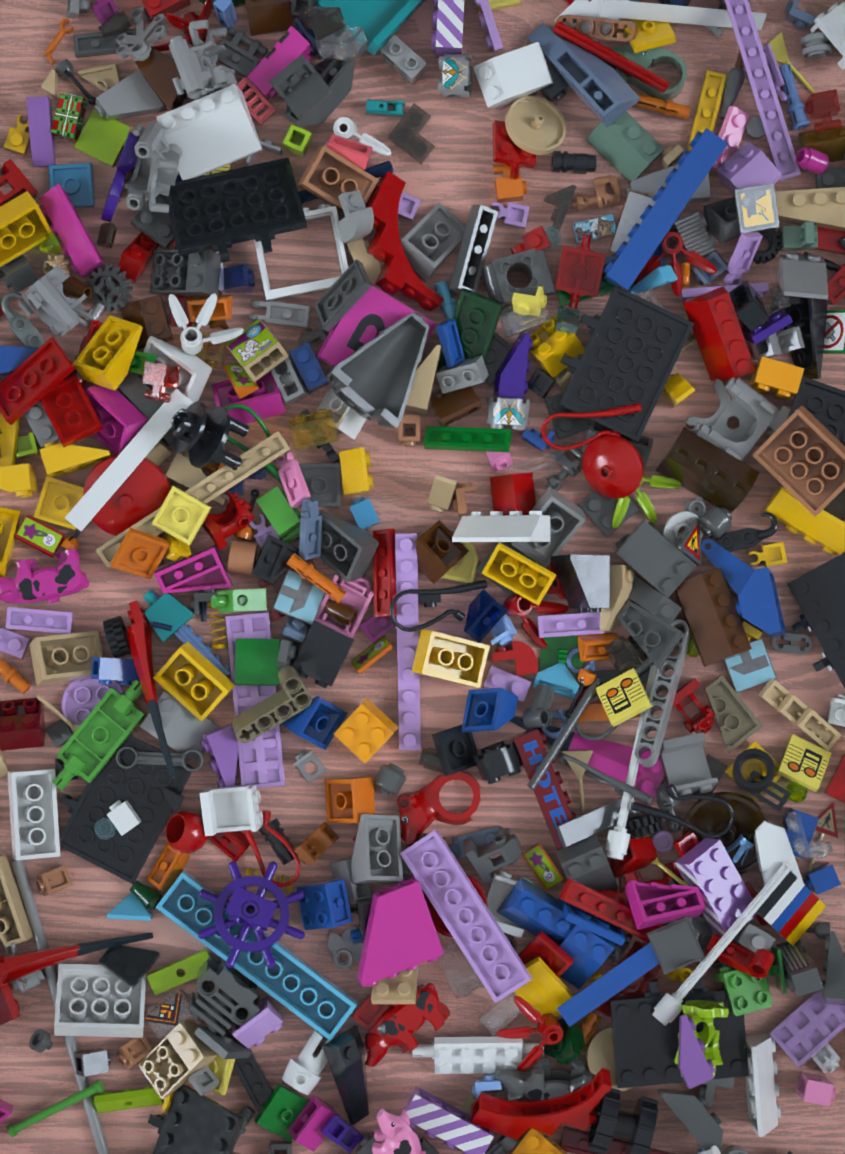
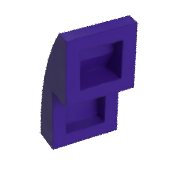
M334 1114L320 1130L349 1154L364 1137L357 1129L337 1114Z

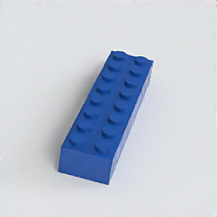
M707 128L703 133L699 131L689 144L692 149L690 151L686 149L677 162L680 165L679 168H673L665 179L666 187L661 186L652 198L655 201L654 205L651 206L649 204L640 216L643 221L633 226L627 235L630 237V240L628 242L624 241L615 253L618 256L615 261L611 259L603 270L606 274L603 278L604 280L626 291L630 288L728 145L726 141Z

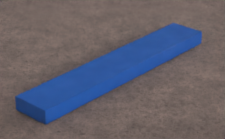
M651 942L557 1007V1010L569 1027L660 964Z

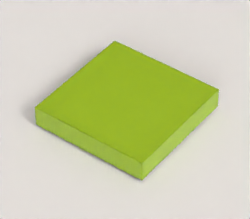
M93 109L74 148L114 167L123 150L130 127L117 120H107L105 116L101 117Z

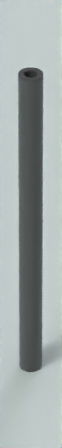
M596 677L527 784L530 789L535 790L596 693L595 688L599 687L602 683L599 678Z

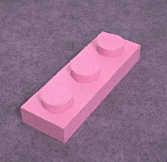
M729 106L718 135L728 145L711 169L714 171L737 152L750 116L735 106Z

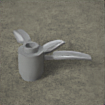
M13 942L11 944V948L13 954H15L18 952L16 949V943ZM4 946L6 955L12 954L10 947ZM43 969L12 983L17 991L21 990L24 993L42 984L46 976Z

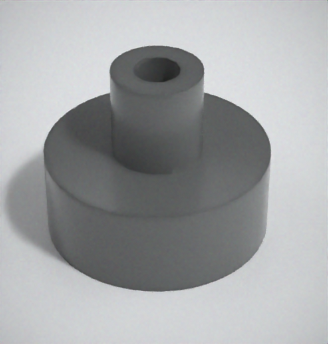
M42 1029L36 1030L31 1036L30 1048L38 1053L43 1052L45 1049H51L53 1042L50 1041V1033Z

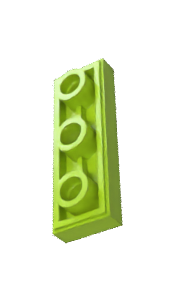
M206 948L148 973L146 977L154 994L158 995L197 978L200 967L210 957L208 949ZM183 969L185 972L181 974L177 970Z
M147 1086L139 1090L125 1089L117 1093L103 1092L100 1095L94 1096V1104L98 1113L163 1105V1100H161L153 1086Z

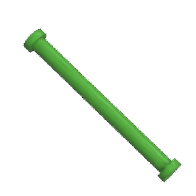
M98 1079L95 1081V1084L16 1124L11 1123L7 1125V1130L10 1136L14 1137L18 1135L19 1131L97 1092H104L105 1086Z

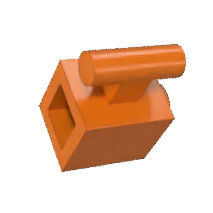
M505 164L493 165L494 174H503V177L495 178L497 202L506 203L523 200L524 194L527 193L526 181H522L521 175H519L518 179H514V177L511 179L509 166Z

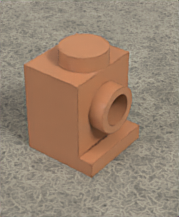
M403 415L398 429V442H403V446L415 447L416 443H420V415ZM412 428L414 433L409 436L405 433V430Z

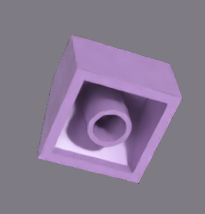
M750 142L745 143L716 170L723 185L733 193L736 189L775 184L783 177L782 173L768 157Z
M268 996L257 1003L260 1011L256 1016L244 1025L232 1023V1035L248 1049L253 1045L255 1047L265 1040L264 1036L270 1032L275 1033L282 1027L283 1015Z

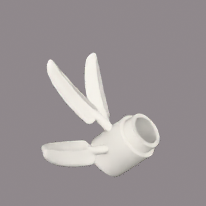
M341 117L335 121L333 126L335 135L349 140L357 137L360 139L359 143L373 147L372 151L385 156L391 155V150L377 139L366 133L358 134L357 125L353 120ZM344 124L348 127L346 132L341 131V127Z
M216 293L211 294L196 319V323H198L196 328L187 327L189 320L175 295L170 294L168 297L178 327L183 326L184 329L180 335L181 347L189 355L199 353L203 348L204 342L211 341L214 345L240 336L244 331L240 327L211 333L210 337L202 339L200 328L208 324L217 302Z

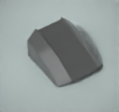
M735 197L704 206L707 231L718 239L720 244L741 235Z

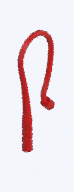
M641 403L594 412H560L552 414L542 424V438L548 446L556 450L566 451L587 445L603 435L620 437L621 434L614 430H603L582 442L569 446H559L547 438L545 431L549 421L557 417L594 418L619 416L641 412Z
M263 810V825L265 829L287 847L296 862V872L291 880L284 883L271 880L280 888L287 887L295 883L299 877L301 869L300 860L292 846L268 825L271 811ZM242 830L254 851L264 876L266 870L254 837L250 830Z

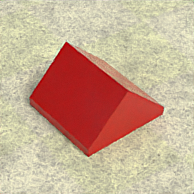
M533 472L490 477L493 511H503V516L509 515V511H522V515H529V511H532L536 504Z

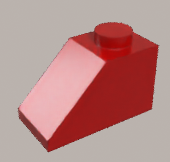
M651 837L629 840L627 854L624 855L623 860L608 857V861L614 877H619L648 866L658 856Z

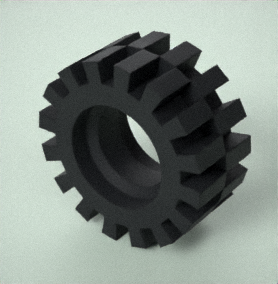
M776 228L758 231L768 239L769 247L765 251H756L753 261L756 262L755 264H765L778 254L782 241L779 239L780 233L775 231Z
M118 616L103 621L104 632L113 657L118 658L130 654L131 651L125 635L127 630L122 617Z
M642 814L629 818L625 829L630 834V839L663 830L664 825L662 818Z

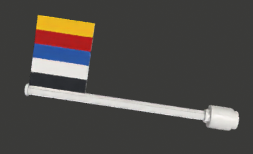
M782 862L783 865L680 988L671 995L666 993L654 1007L655 1011L652 1015L664 1026L668 1022L671 1023L682 1011V999L755 912L767 921L787 942L794 946L826 908V905L792 873L793 868L789 863Z

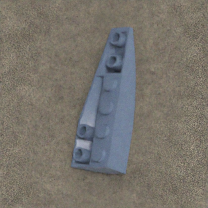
M544 23L527 36V39L532 44L539 42L544 58L551 66H554L566 83L606 127L641 100L611 66L555 34L553 29Z

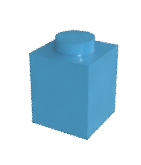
M363 496L352 501L353 505L350 506V509L359 528L365 530L380 523L369 498L365 499Z

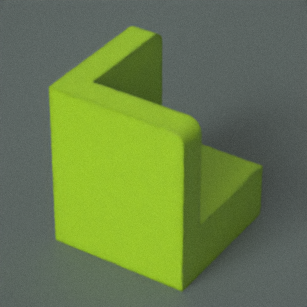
M29 432V435L18 437L17 458L22 460L41 455L40 444L33 432Z

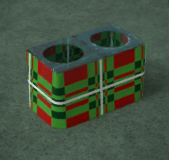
M60 92L51 127L53 136L77 142L81 134L88 104L82 102H88L85 97Z

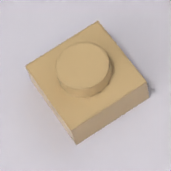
M679 144L674 148L670 146L662 154L664 158L660 164L664 168L670 167L682 155L684 149Z

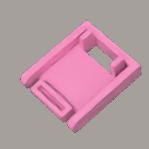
M336 573L332 582L346 591L340 602L354 606V609L358 611L354 622L346 627L327 619L329 614L324 611V606L328 599H333L326 594L315 621L353 639L374 596V591L371 590L368 596H366V587L354 581L347 582L344 579L339 583L337 581L340 575Z

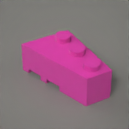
M292 25L287 30L290 33L289 36L282 43L278 41L274 45L276 49L268 57H264L247 77L266 100L278 95V92L269 82L301 54L309 62L312 60L310 43Z
M215 545L189 556V558H184L156 570L154 573L163 594L231 588L233 585Z
M630 880L624 888L637 930L674 922L687 916L688 918L696 917L706 908L699 887L671 884V886L660 885L655 882L641 883L636 880Z

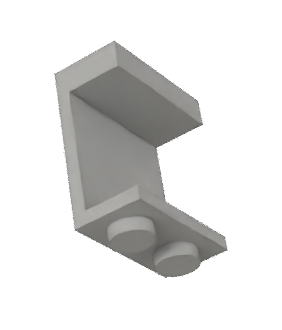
M704 732L668 739L662 742L660 756L669 785H674L679 796L692 795V792L696 791L707 793L712 791L718 783L717 777L712 778L704 753L703 744L706 741Z

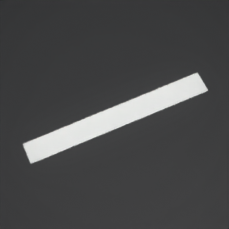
M604 0L600 13L602 17L733 28L728 11L724 9ZM752 12L756 28L761 30L767 13Z
M175 389L68 513L65 519L79 531H82L172 427L171 420L175 413L182 408L187 409L192 404V401L178 389Z

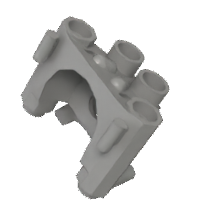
M208 20L192 21L189 24V31L194 47L189 48L186 39H182V36H176L169 40V49L181 79L178 77L172 79L178 95L184 94L183 90H186L189 98L197 100L230 85L236 84L238 86L234 76L235 70L222 65L216 67L217 54L225 51L226 48L221 44L217 46L213 40L214 37L227 36L226 27L208 30L206 42H203L199 39L198 30L208 29Z
M150 122L146 128L142 124H138L133 131L135 136L141 134L134 147L135 154L138 156L132 178L130 177L124 185V188L128 190V196L125 199L127 207L133 211L140 210L146 200L149 199L150 211L169 213V204L156 203L155 198L159 194L169 196L171 185L175 186L182 150L176 144L168 145L163 136V126L158 122Z
M57 265L21 295L25 302L22 300L18 305L28 317L33 314V310L55 336L59 335L62 337L77 324L82 327L90 326V321L98 320L105 306L97 303L93 310L89 309L86 312L81 303L87 298L85 294L78 300L67 298L63 293L62 283L70 275L66 274Z
M732 377L725 386L721 380L716 379L713 385L720 398L717 412L709 418L688 417L685 420L686 427L742 461L777 415L779 408L739 377L736 379ZM731 416L739 420V426L734 430L727 426V420Z

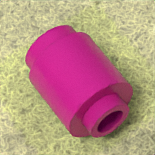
M810 147L801 148L796 156V163L800 168L820 175L829 167L828 155Z

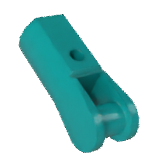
M367 99L366 114L404 117L403 106H405V102ZM388 105L395 106L394 111H388Z

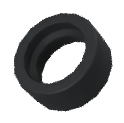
M748 749L737 756L734 761L732 775L735 783L746 792L757 793L764 791L770 786L774 778L775 765L773 759L766 752L760 749ZM758 759L765 764L767 773L762 781L750 783L742 777L741 766L746 760Z

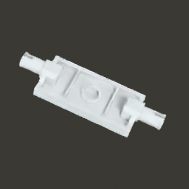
M499 1036L434 1037L432 1044H419L412 1052L413 1058L432 1057L435 1063V1074L496 1073L498 1069H517L524 1056H527L533 1047L538 1046L540 1043H524L522 1038L509 1039Z

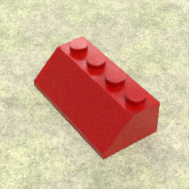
M724 286L683 302L689 321L694 323L692 330L711 381L716 379L730 380L732 377L736 379L756 371L729 293Z

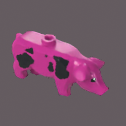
M74 548L56 553L58 568L47 567L39 569L35 558L17 561L18 571L16 578L0 577V599L5 603H36L47 600V604L59 602V597L75 594L87 588L89 581L86 578V574L79 568L80 556L78 551Z

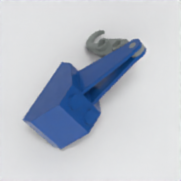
M10 292L2 298L1 309L7 317L11 331L25 347L0 346V375L13 372L44 344L43 336L25 316L10 308V299L16 297L24 300L21 294L16 292Z

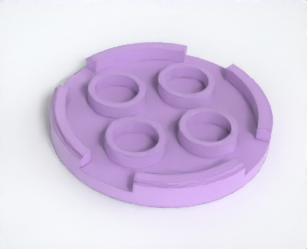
M91 676L74 680L63 694L61 701L62 714L73 724L81 725L111 687L120 694H125L116 680H112V684H98L99 679H91Z

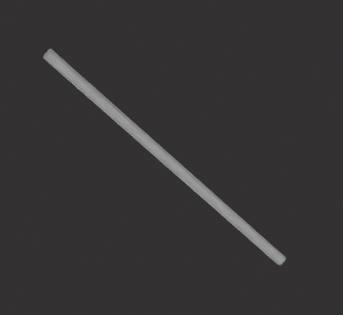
M23 860L12 862L37 949H47L49 947ZM54 965L43 969L54 1006L56 1007L58 978ZM63 1036L79 1091L90 1085L87 1076L83 1077L76 1074L74 1052H79L75 1036ZM93 1095L82 1101L98 1154H108L107 1142L94 1104Z

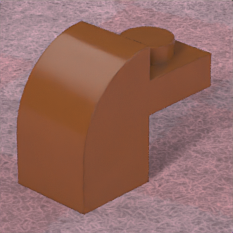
M324 822L294 851L297 853L299 860L310 867L339 839V836Z

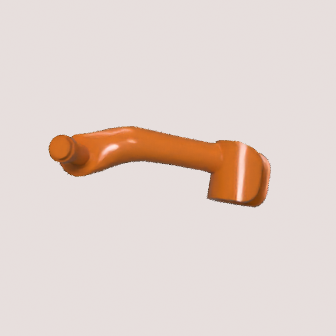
M69 19L61 20L60 31L44 53V56L48 57L51 65L55 64L51 54L64 35L71 34L74 30L73 27L64 28L66 24L70 23Z

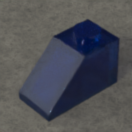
M482 589L469 605L464 631L480 643L508 610L496 598Z

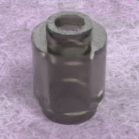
M428 747V749L423 748L419 765L424 766L423 768L443 773L436 749Z

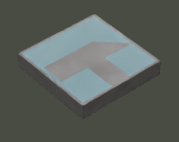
M288 569L272 610L312 626L325 593L306 578L302 579V575L298 572Z
M762 638L749 642L751 650L724 660L736 693L769 682L771 678L777 679Z

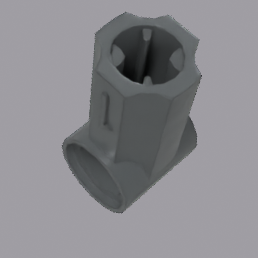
M544 684L537 685L531 707L523 713V722L526 727L540 728L550 726L552 714L549 709L555 691L552 687Z

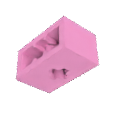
M800 1071L796 1093L804 1102L830 1107V1102L835 1099L836 1088H833L834 1084L826 1076Z

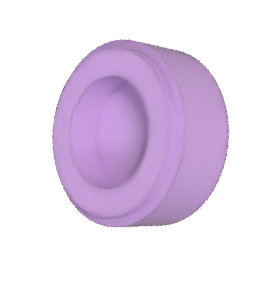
M660 830L652 836V842L656 851L665 853L672 849L674 839L669 832Z

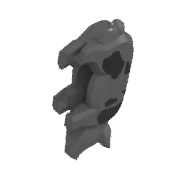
M540 1058L538 1066L533 1070L521 1072L517 1069H498L494 1078L500 1080L508 1094V1101L517 1100L522 1097L530 1101H540L571 1093L591 1082L595 1075L587 1071L582 1060H573L571 1062L572 1068L569 1072L561 1068L551 1069L550 1060Z

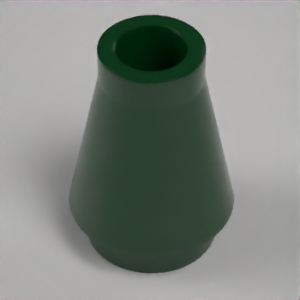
M138 880L129 890L146 909L152 911L156 909L155 907L163 898L159 891L140 883Z

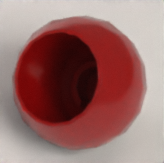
M180 811L171 817L166 826V839L171 848L180 853L189 854L200 850L206 844L208 836H205L203 817L194 811Z

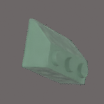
M627 111L608 127L600 122L586 138L629 183L632 180L638 179L664 151V148Z

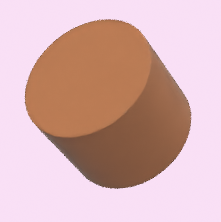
M232 540L228 559V572L251 575L257 559L258 543Z

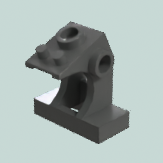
M499 826V834L494 837V842L488 846H478L472 837L464 841L465 854L485 885L493 882V871L515 863L523 854L518 847L521 845L520 841L514 834L509 835L511 831L508 828L504 830ZM499 852L501 853V855L497 858H489L490 856H493Z

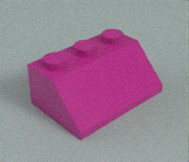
M271 371L256 381L259 387L258 390L241 399L230 380L212 384L216 407L225 408L231 404H243L250 407L261 419L286 413L281 392ZM241 408L228 410L229 416L245 424L257 422L246 410Z
M100 385L88 387L86 395L103 427V430L93 435L114 455L120 454L147 423L148 418L117 390L114 391Z

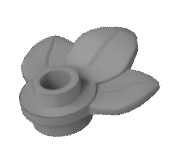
M355 926L346 929L341 936L331 932L328 938V948L333 953V962L338 968H349L354 962H358L361 959L363 944L362 942H352L350 936L351 930L357 929ZM346 954L348 956V959L346 961H341L340 955Z

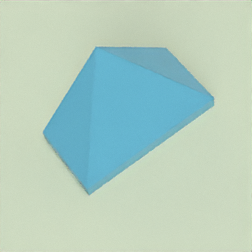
M558 663L537 673L532 686L533 688H536L538 684L550 686L555 690L554 694L573 700L579 688V684L564 663Z
M131 892L107 914V919L151 921L153 913L146 909Z

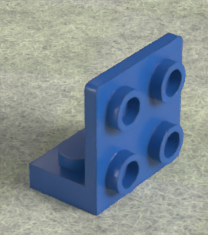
M344 879L324 884L297 887V891L303 890L306 894L303 899L299 900L305 930L335 928L353 922Z

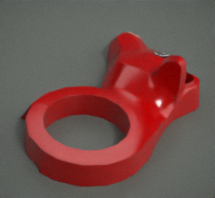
M464 771L444 776L443 773L416 792L400 794L397 804L401 824V843L406 847L416 843L420 835L435 820L451 825H464L473 821L470 816L477 810L481 800V787L478 781L471 774ZM460 779L471 787L473 801L467 810L461 813H452L441 805L439 793L446 782Z

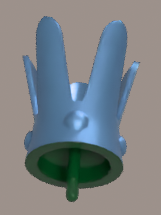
M741 833L737 840L726 849L727 853L740 845L733 858L734 863L745 853L741 862L742 866L748 851L755 845L753 840L750 839L753 834L748 837Z

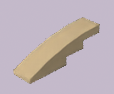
M771 678L758 694L825 750L829 751L840 738L841 734L815 711L807 707L794 694L786 690L775 679Z

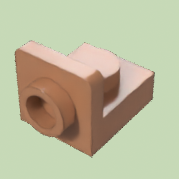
M66 865L37 875L36 885L39 892L43 893L44 896L73 885Z
M143 1035V1038H133L120 1047L117 1051V1058L123 1067L126 1066L130 1070L134 1065L143 1060L153 1048Z

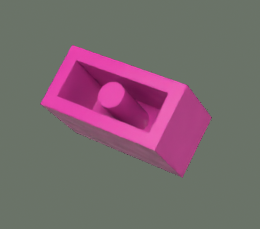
M313 1095L287 1131L296 1142L314 1152L326 1136L320 1130L334 1114H337L339 1117L340 1115L332 1105Z

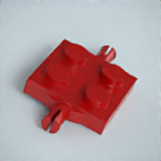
M495 120L492 124L493 162L509 166L510 178L518 179L519 168L534 169L537 165L536 155L519 148L509 137L505 122Z
M583 234L581 247L563 246L555 289L571 294L569 308L573 307L575 300L574 309H578L580 296H598L606 254L597 253L589 249L591 235H588L586 243L587 235Z

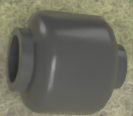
M713 506L701 516L700 524L702 527H700V530L706 537L720 538L732 527V516L724 507Z
M391 762L388 765L383 764L374 778V783L378 786L377 791L386 796L389 793L398 794L406 781V776L403 774L404 770Z

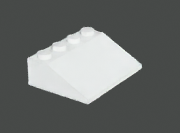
M236 84L156 117L158 123L163 126V136L168 145L176 144L182 150L178 165V172L182 180L199 177L262 150L243 92Z
M59 964L54 1035L143 1038L146 974L132 988L102 965Z
M768 1033L746 1035L749 1076H745L748 1121L758 1137L765 1136L777 1127L778 1119L781 1118L780 1105H776V1097H779V1086L774 1080V1075H777V1063L773 1061L772 1053L776 1052L774 1039H771Z

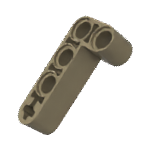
M286 666L279 671L278 679L283 687L282 690L233 719L231 726L239 742L248 743L310 706L312 697L294 667Z

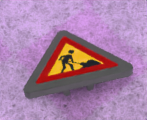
M699 518L693 520L684 537L679 539L678 550L697 566L702 565Z

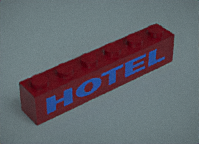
M532 728L512 736L529 781L548 753L544 746L545 743H548L543 730L539 732L537 728ZM553 760L533 791L558 851L565 847L562 845L556 826L577 816L575 811L570 812L568 804L571 803L567 791L562 792L560 784L563 783L559 771H554L552 764L555 763V760Z

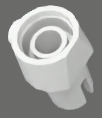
M316 1030L312 1033L298 1058L290 1059L282 1076L284 1082L305 1095H309L322 1079V1076L319 1074L327 1063L323 1047H321L317 1055L313 1054L323 1038V1035ZM326 1039L323 1045L328 1043L330 1040Z

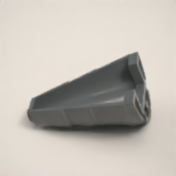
M408 313L380 331L377 337L359 347L356 352L335 365L327 375V381L332 382L330 387L332 391L348 407L367 420L376 419L379 420L378 425L397 429L404 415L417 365L421 362L429 325L424 322L425 319L418 313Z

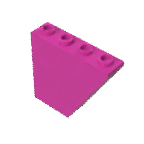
M415 877L373 893L357 974L358 982L362 987L374 986L378 983V980L396 977L400 971L416 969L420 963L436 961L440 955L444 954L420 883Z

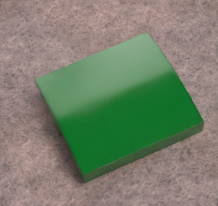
M236 638L235 685L279 686L278 655L280 639Z

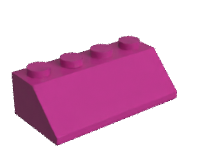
M60 184L55 185L39 198L42 203L39 208L45 218L49 216L52 222L49 226L55 237L59 235L63 243L60 244V247L65 256L70 255L73 261L70 265L76 275L80 274L84 278L92 274L93 270L98 269L97 267L106 266L67 192Z

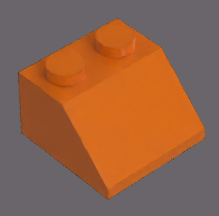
M373 777L324 780L327 823H359L362 814H375Z

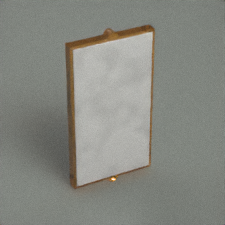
M631 190L628 191L609 252L616 253L624 241L628 242L630 240V237L627 235L636 223L640 224L643 221L640 216L649 204L651 206L654 205L653 197L648 196L647 193L641 194Z

